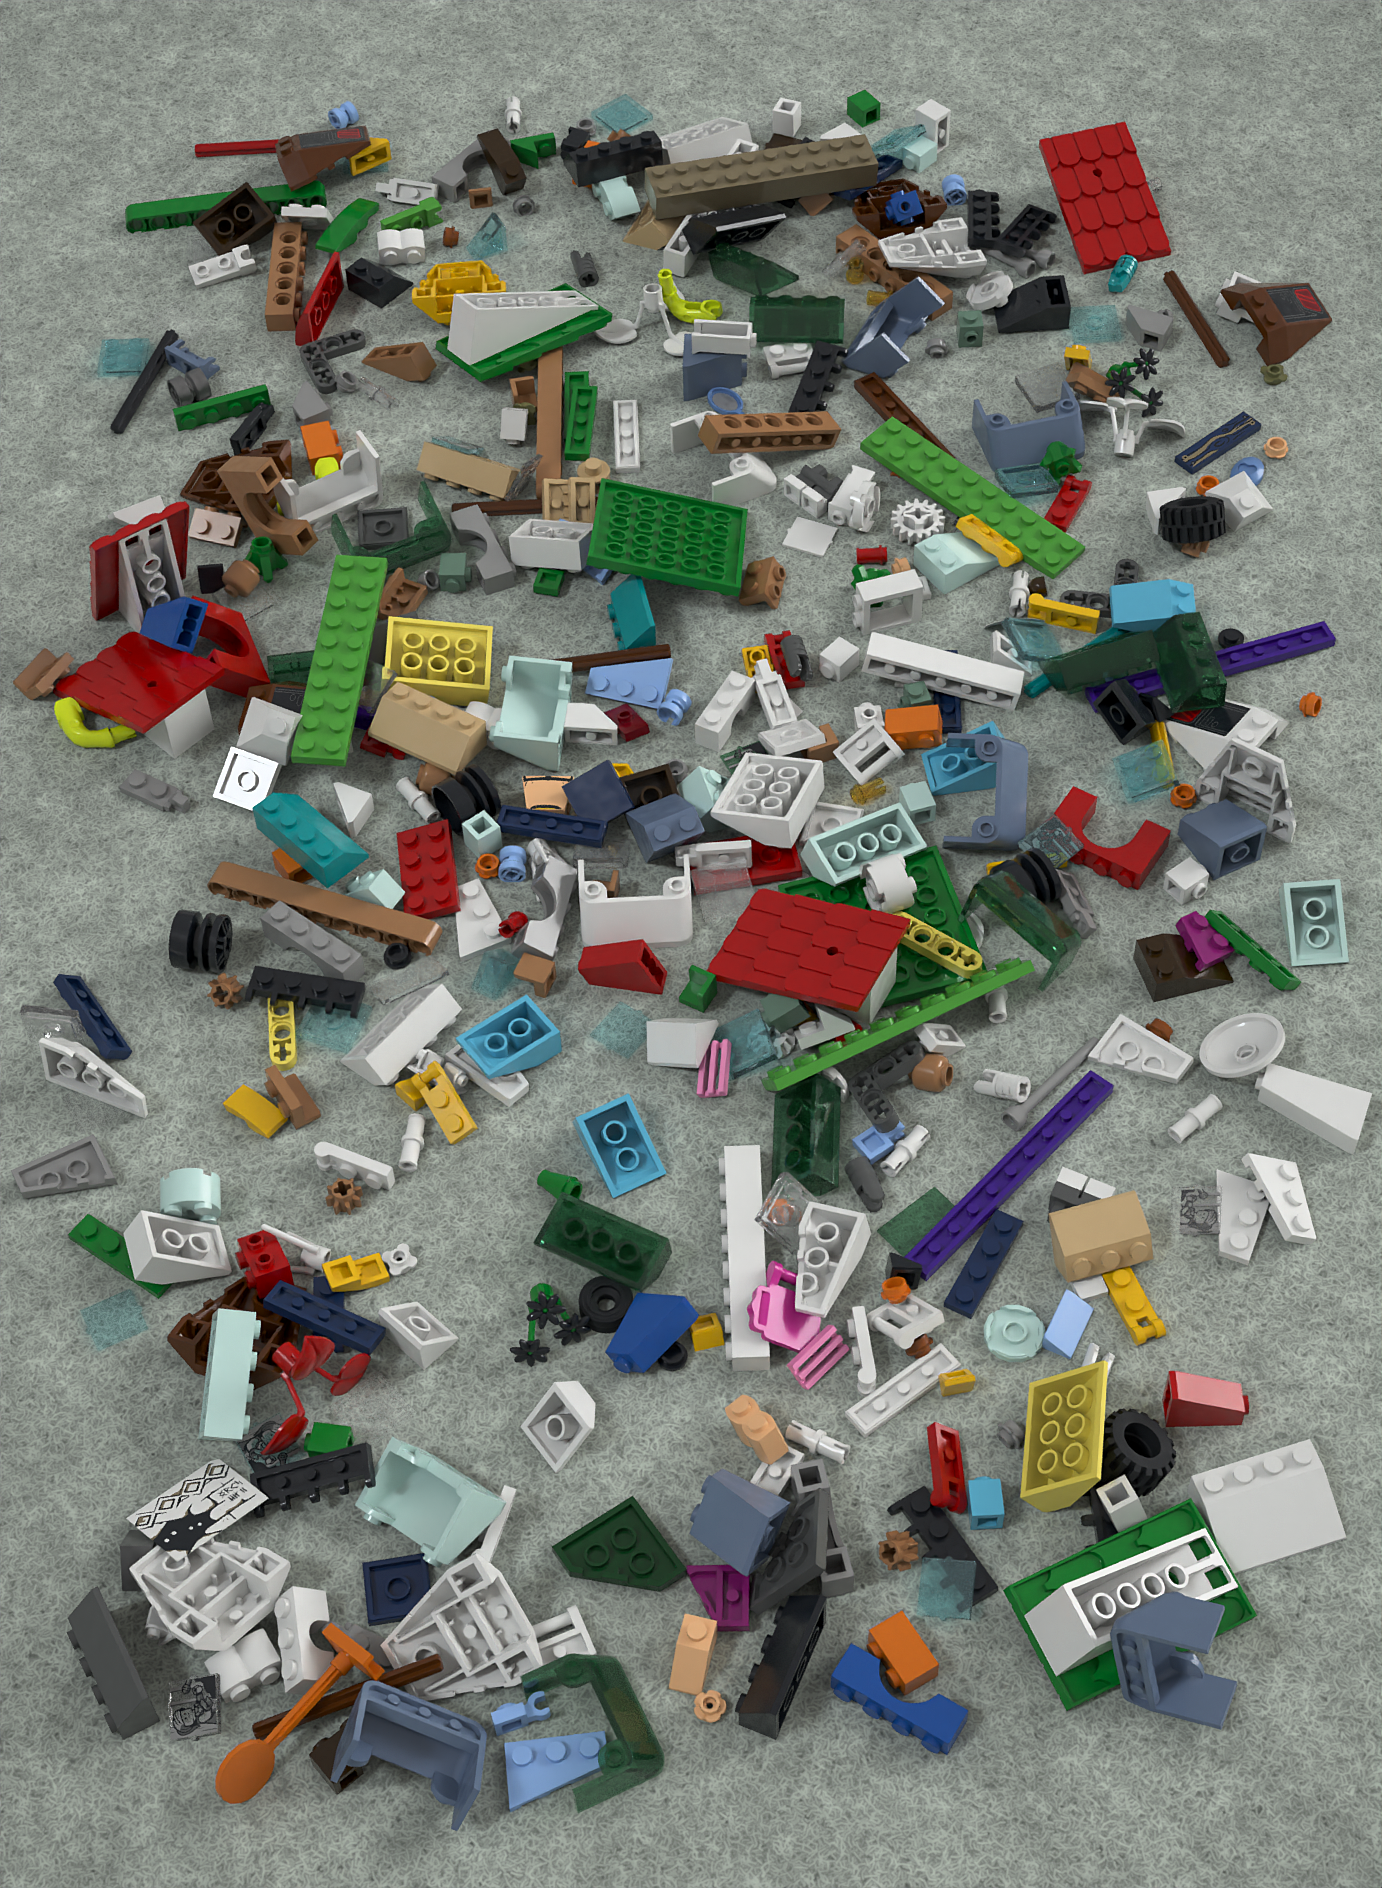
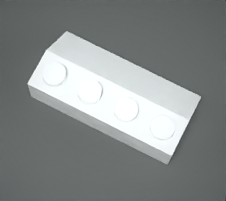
M442 983L415 987L340 1062L374 1086H389L399 1078V1072L404 1067H408V1065L413 1064L417 1060V1054L421 1049L432 1045L438 1038L436 1035L456 1021L455 1016L462 1008Z

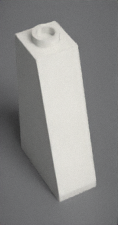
M1271 1063L1267 1066L1265 1074L1259 1072L1254 1088L1260 1090L1257 1099L1259 1102L1347 1153L1354 1155L1372 1093Z

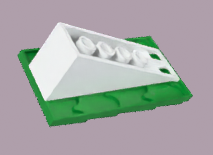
M567 283L549 291L454 294L449 336L436 341L435 349L481 382L512 371L514 366L539 358L546 351L577 341L579 336L606 327L607 323L612 321V313Z
M1192 1498L1023 1578L1003 1590L1022 1628L1027 1633L1028 1639L1041 1664L1044 1665V1669L1057 1694H1059V1698L1066 1711L1120 1685L1110 1638L1113 1624L1119 1617L1164 1593L1179 1592L1188 1597L1224 1605L1225 1611L1214 1638L1257 1616ZM1175 1646L1176 1651L1178 1652L1190 1651L1188 1649Z

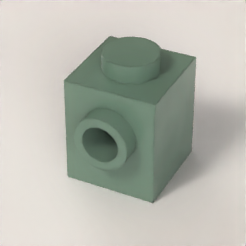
M981 310L957 312L956 334L958 348L982 347L984 325Z
M441 553L439 568L441 591H448L450 593L466 591L467 582H472V569L467 565L466 553Z
M769 993L768 996L760 1000L765 1010L761 1012L765 1023L769 1028L774 1026L780 1034L810 1017L802 1000Z

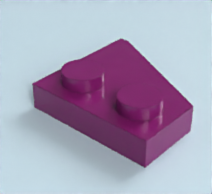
M1197 911L1181 917L1175 925L1180 936L1184 939L1188 952H1195L1198 958L1195 966L1199 971L1229 958L1235 951L1229 945L1227 939L1220 935L1208 923V920Z
M687 1565L688 1577L709 1618L717 1621V1632L750 1631V1575L745 1576L731 1565Z

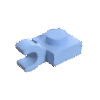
M899 1121L897 1127L888 1133H879L872 1126L852 1139V1144L861 1156L869 1158L872 1165L894 1150L893 1143L905 1136L902 1132L905 1126Z
M544 1691L533 1693L526 1705L523 1702L518 1704L506 1703L498 1707L496 1711L491 1712L496 1735L500 1736L529 1726L528 1723L532 1721L548 1719L551 1716L549 1707L542 1710L535 1708L537 1703L546 1700Z

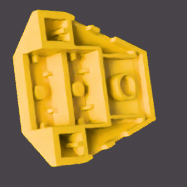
M482 260L436 264L427 273V279H422L419 282L420 287H415L412 290V303L438 324L450 325L454 294L506 292V282L503 280L499 281V276L492 274L491 268Z

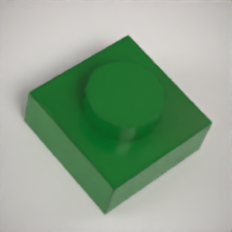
M539 568L533 584L534 593L558 597L565 579L564 571Z

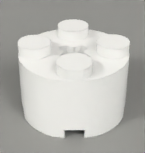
M901 853L891 854L860 865V879L866 878V887H863V891L871 909L892 914L909 908L914 904L913 893L917 892V886L913 877L907 876L905 860Z

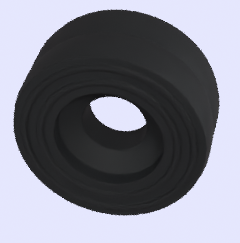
M602 1275L589 1280L579 1294L580 1317L589 1316L590 1320L586 1325L590 1326L591 1330L605 1334L616 1332L634 1300L630 1287L622 1279L611 1275ZM603 1299H611L615 1305L610 1310H602L598 1307V1303Z

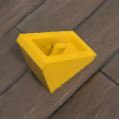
M370 137L371 145L349 158L351 175L355 176L392 160L389 140Z

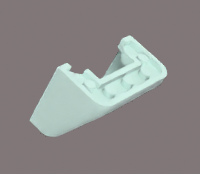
M509 655L508 665L502 667L501 681L506 682V690L500 721L496 722V726L490 727L489 741L494 742L495 748L549 771H559L565 737L564 723L568 702L571 703L572 662Z
M392 1437L374 1469L376 1486L367 1488L365 1485L355 1506L365 1512L363 1518L377 1526H381L382 1522L387 1523L422 1546L420 1550L425 1553L423 1559L440 1568L442 1563L449 1565L501 1514L507 1502L435 1455Z

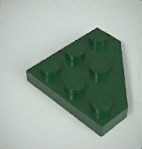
M634 1496L629 1497L552 1546V1552L568 1575L574 1578L661 1592L687 1575L685 1566Z

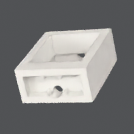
M915 569L856 583V593L852 596L855 612L852 613V621L855 628L859 627L862 634L867 635L872 632H879L921 621L923 585ZM903 596L902 605L870 612V604Z

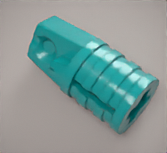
M1122 255L1119 257L1108 282L1109 292H1123L1130 283L1138 268V262L1133 256Z

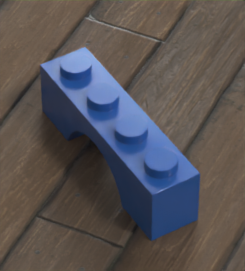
M851 1643L831 1675V1688L834 1689V1694L845 1702L853 1700L862 1705L863 1711L874 1719L882 1717L891 1722L892 1728L903 1736L911 1734L922 1740V1746L930 1752L937 1754L941 1751L948 1755L967 1722L968 1710L941 1694H937L930 1700L921 1703H907L896 1699L888 1693L881 1682L879 1675L880 1659Z

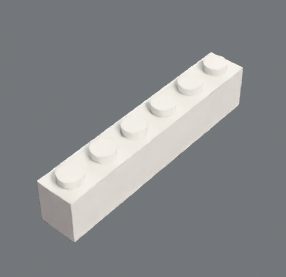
M876 632L871 633L862 666V672L907 684L924 681L927 689L1013 711L1021 694L1024 671Z

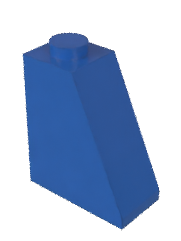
M183 596L148 608L140 634L171 648L193 653L208 604Z
M637 1293L605 1353L614 1362L613 1365L617 1370L623 1373H644L697 1320L699 1314L685 1296Z

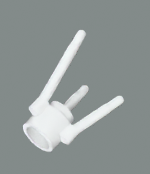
M535 838L528 844L527 850L530 855L528 863L531 867L532 878H534L537 865L542 861L545 863L549 862V855L565 862L558 855L555 848H550L545 839ZM536 895L537 901L541 902L539 897Z
M266 1224L261 1225L263 1230L303 1248L300 1261L305 1263V1266H290L292 1273H305L314 1276L316 1270L324 1272L322 1264L329 1262L331 1249L316 1245L290 1231L285 1233Z

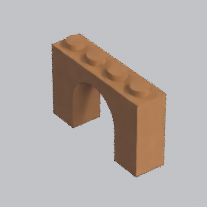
M233 456L217 470L256 538L262 536L270 538L274 547L281 554L301 556L319 541L307 520L285 518L275 512L263 498L261 493L267 494L283 479L272 457Z

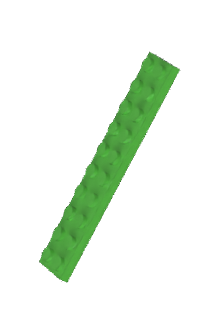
M894 417L888 419L860 444V450L958 517L962 518L970 514L976 516L1018 547L1023 554L1024 562L1051 579H1055L1085 551L1084 545Z
M336 555L301 708L300 715L303 716L298 723L292 748V763L346 767L388 568L387 558Z
M1019 957L1012 960L1011 958L1005 959L995 964L996 970H982L971 975L972 981L957 982L946 987L947 993L945 994L940 993L936 995L934 993L920 999L921 1005L905 1006L894 1012L895 1017L886 1019L882 1017L869 1023L870 1029L868 1030L863 1029L860 1031V1029L845 1034V1041L828 1042L818 1047L819 1053L817 1054L812 1053L809 1055L805 1053L792 1060L794 1064L791 1066L783 1067V1065L770 1069L767 1071L768 1077L761 1079L762 1084L766 1090L780 1091L1035 971L1031 960L1021 961Z

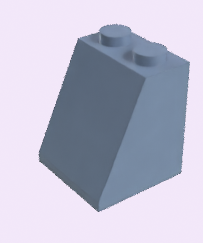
M684 334V401L705 397L715 387L731 389L741 386L742 377H747V362H742V359H747V355L709 352L692 354V334Z
M676 793L625 813L646 863L674 853L675 847L696 844L705 832L695 807Z
M1225 799L1218 803H1212L1198 812L1185 815L1180 819L1177 835L1200 864L1206 868L1212 879L1216 880L1260 860L1267 826L1256 817Z
M721 1469L712 1476L709 1475L703 1483L701 1493L704 1496L701 1504H697L691 1514L690 1521L693 1522L689 1534L738 1572L748 1576L770 1557L768 1553L777 1539L791 1502Z

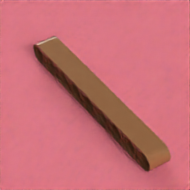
M563 346L546 351L538 358L536 499H542V480L544 478L561 479Z
M221 862L207 884L209 891L214 895L217 893L223 894L225 898L238 902L242 900L250 902L249 905L262 909L271 908L280 900L315 924L319 922L325 924L324 927L338 931L342 929L350 931L349 934L362 938L371 937L375 939L374 941L386 945L402 943L411 952L418 953L419 951L426 953L425 956L432 954L443 932L436 922L230 862Z

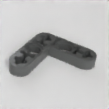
M353 329L307 343L300 348L301 361L320 393L331 394L337 390V382L334 380L336 375L327 360L363 349L366 345L365 334L361 330ZM330 346H338L337 349H327ZM309 353H312L315 358H314V359H311V356H310ZM317 367L324 368L321 371H314V369ZM326 377L328 384H325L322 379Z
M1131 559L1118 561L1115 568L1114 585L1137 583L1139 571L1137 562ZM1124 569H1129V578L1124 577ZM1067 590L1060 596V602L1070 604L1069 600H1074V604L1071 605L1099 610V617L1111 618V609L1108 608L1110 604L1109 594ZM1100 603L1103 607L1093 608L1091 604Z
M911 1040L903 1043L855 1074L848 1082V1088L879 1133H888L899 1124V1116L882 1090L912 1072L915 1066L925 1058L926 1053L918 1041ZM893 1067L888 1073L881 1074L885 1069ZM866 1086L868 1090L863 1092L860 1087ZM879 1098V1101L877 1103H875L872 1106H868V1104L872 1100ZM884 1112L886 1118L882 1120L879 1115Z

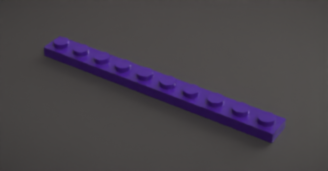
M1325 621L1086 687L1085 696L1094 712L1098 713L1093 702L1112 682L1126 679L1136 689L1138 694L1142 692L1155 697L1329 648L1335 645L1336 638Z
M1090 1070L905 1256V1258L922 1265L920 1277L927 1281L986 1222L995 1210L1113 1093L1114 1085Z

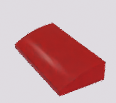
M339 252L332 254L298 320L295 331V343L297 346H303L318 340L344 289Z

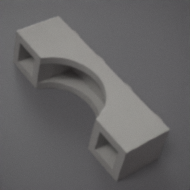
M504 137L507 143L510 145L509 139ZM478 139L432 176V183L439 185V196L453 203L457 202L469 190L467 174L480 167H490Z
M478 505L449 513L451 530L459 545L474 546L485 552V555L476 562L477 579L486 596L515 587L514 577H517L513 562H508L506 549L503 545H499L495 529H490L487 514L482 513Z
M551 855L548 856V863L542 861L537 866L531 889L542 903L544 918L540 921L529 920L517 932L511 955L521 959L525 952L553 961L558 952L556 943L565 928V925L562 923L571 907L569 898L577 886L575 878L578 869Z
M280 900L260 918L266 938L284 950H287L289 947L299 949L317 964L325 977L358 981L365 974L363 958L360 953Z
M821 1458L791 1465V1486L796 1504L818 1488L829 1494L826 1569L820 1576L816 1577L820 1594L828 1598L853 1592L854 1573L847 1547L844 1546L837 1528L830 1486L823 1460Z

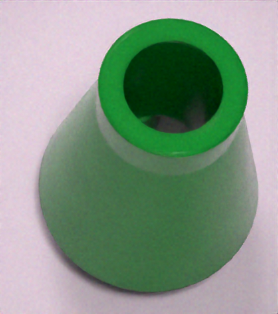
M544 1169L537 1178V1185L544 1188L562 1204L568 1203L572 1205L581 1196L582 1184L578 1182L576 1177Z

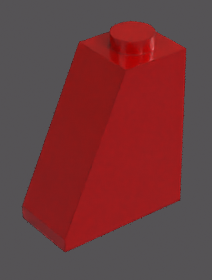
M643 939L584 947L581 959L578 962V971L589 985L658 995L663 994L668 972Z
M1180 1371L1168 1372L1162 1397L1166 1427L1242 1425L1244 1415L1249 1414L1248 1396L1243 1395L1241 1383Z

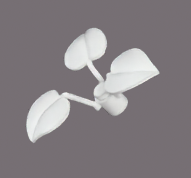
M656 283L647 284L643 287L644 300L640 301V309L634 324L626 319H615L607 323L606 327L594 331L600 339L609 343L621 344L629 342L637 337L635 329L639 327L644 308H646L651 313L661 311L670 338L663 343L664 350L668 354L682 356L684 334H692L686 331L679 332L676 335L672 333L665 312L670 310L663 302L662 286ZM677 288L678 296L685 300L684 295Z
M1108 397L1106 403L1097 401L1078 402L1080 412H1110L1114 433L1113 442H1115L1114 455L1133 457L1135 444H1139V439L1145 428L1164 429L1177 433L1183 438L1185 437L1184 426L1178 421L1169 419L1143 421L1135 436L1134 431L1128 429L1130 409H1147L1148 403L1141 400ZM1118 408H1125L1123 429H1120L1118 433L1115 412H1117Z

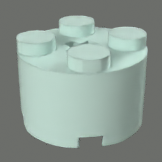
M183 1168L169 1172V1178L164 1179L163 1176L160 1179V1214L217 1225V1219L221 1215L220 1177L214 1172H211V1176L204 1175L203 1169Z

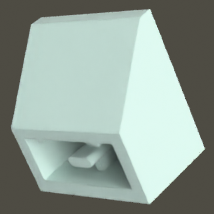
M698 766L678 785L681 797L695 807L706 832L730 828V826L711 817L710 814L730 778L724 777L714 770Z

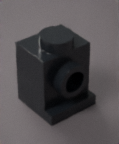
M570 127L568 129L569 135L561 143V158L564 160L569 152L584 148L587 141H591L590 132Z

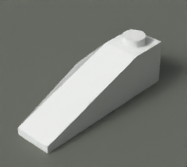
M41 1038L39 1040L46 1080L146 1118L148 1111L145 1095L87 1047L64 1038Z

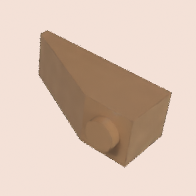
M424 342L375 347L362 360V363L405 381L418 380L422 382L430 377L431 371L437 366Z

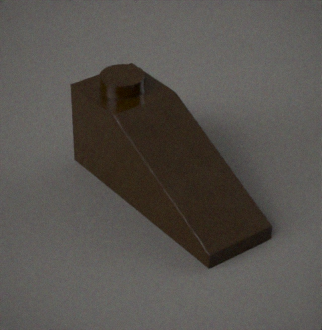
M499 129L478 134L477 139L502 195L524 189L527 177L518 157Z

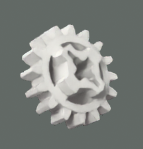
M915 499L914 503L906 500L905 506L898 504L897 511H892L890 527L893 529V535H899V541L907 539L908 545H911L913 541L918 544L934 534H943L945 527L943 510H936V503L928 505V500H924L923 503H919L918 499Z

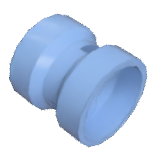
M346 101L340 105V108H334L328 112L329 121L336 129L346 128L347 124H353L359 120L358 112L350 101Z
M951 174L943 179L942 190L947 205L953 206L965 203L967 194L963 178L960 175Z
M672 689L665 697V702H662L657 709V715L663 722H667L669 717L673 718L674 721L671 725L677 726L683 718V713H686L692 705V701L685 692Z
M509 845L501 849L499 854L501 864L498 876L502 881L522 882L525 879L526 867L524 865L527 860V853L523 848Z

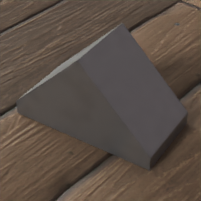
M129 1530L120 1545L122 1591H142L131 1575L129 1568L157 1546L155 1542L140 1530Z

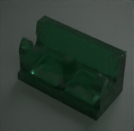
M315 650L267 656L269 680L271 683L295 681L307 684Z

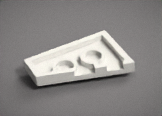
M459 1044L445 1054V1062H450L465 1071L466 1076L508 1107L529 1091V1083L520 1071L488 1079Z
M1247 1153L1241 1160L1245 1168L1251 1167L1257 1178L1254 1184L1258 1192L1264 1191L1271 1205L1268 1210L1284 1240L1299 1244H1312L1316 1240V1235L1296 1162Z
M1216 1169L1217 1194H1220V1197H1216V1204L1220 1205V1208H1217L1219 1223L1218 1256L1248 1265L1270 1202L1264 1191L1258 1192L1254 1181Z

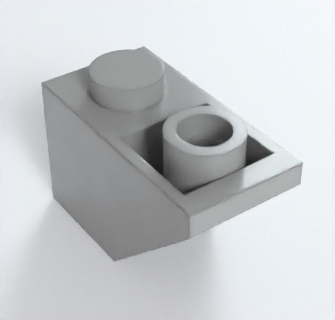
M1129 304L1125 324L1138 345L1161 352L1171 336L1174 318Z
M308 381L303 382L292 405L296 424L300 428V426L329 420L331 426L330 416H333L330 405L328 402H323L317 388L313 389Z

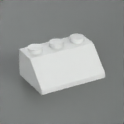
M528 519L509 536L511 562L524 569L543 567L552 570L567 569L568 572L572 573L580 572L587 566L586 562L593 523Z

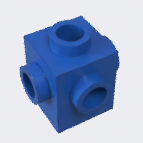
M903 190L890 195L891 200L885 202L887 206L885 207L886 216L889 221L892 220L893 224L899 222L901 226L914 221V216L923 213L916 190L904 194Z

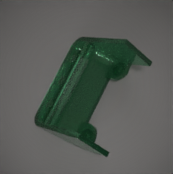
M425 480L420 482L418 501L427 519L416 524L414 536L368 552L363 547L352 546L337 513L332 515L331 534L341 555L387 558L388 568L386 575L394 573L398 567L405 569L439 556L441 553H446L451 547L452 536Z
M1002 870L986 875L974 884L958 918L961 923L964 922L979 906L984 904L1052 964L1038 988L1042 992L1071 965L1082 944L1080 934L1075 928L1067 925L1018 883L1011 873Z
M572 1653L520 1676L523 1695L526 1701H528L533 1693L538 1691H544L545 1693L561 1685L568 1688H578L591 1682L617 1737L616 1740L605 1744L598 1754V1764L603 1775L572 1789L577 1813L642 1784L662 1772L665 1766L664 1752L620 1662L615 1657Z

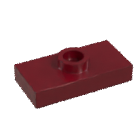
M627 703L603 712L617 725L618 734L626 742L650 733L649 725Z

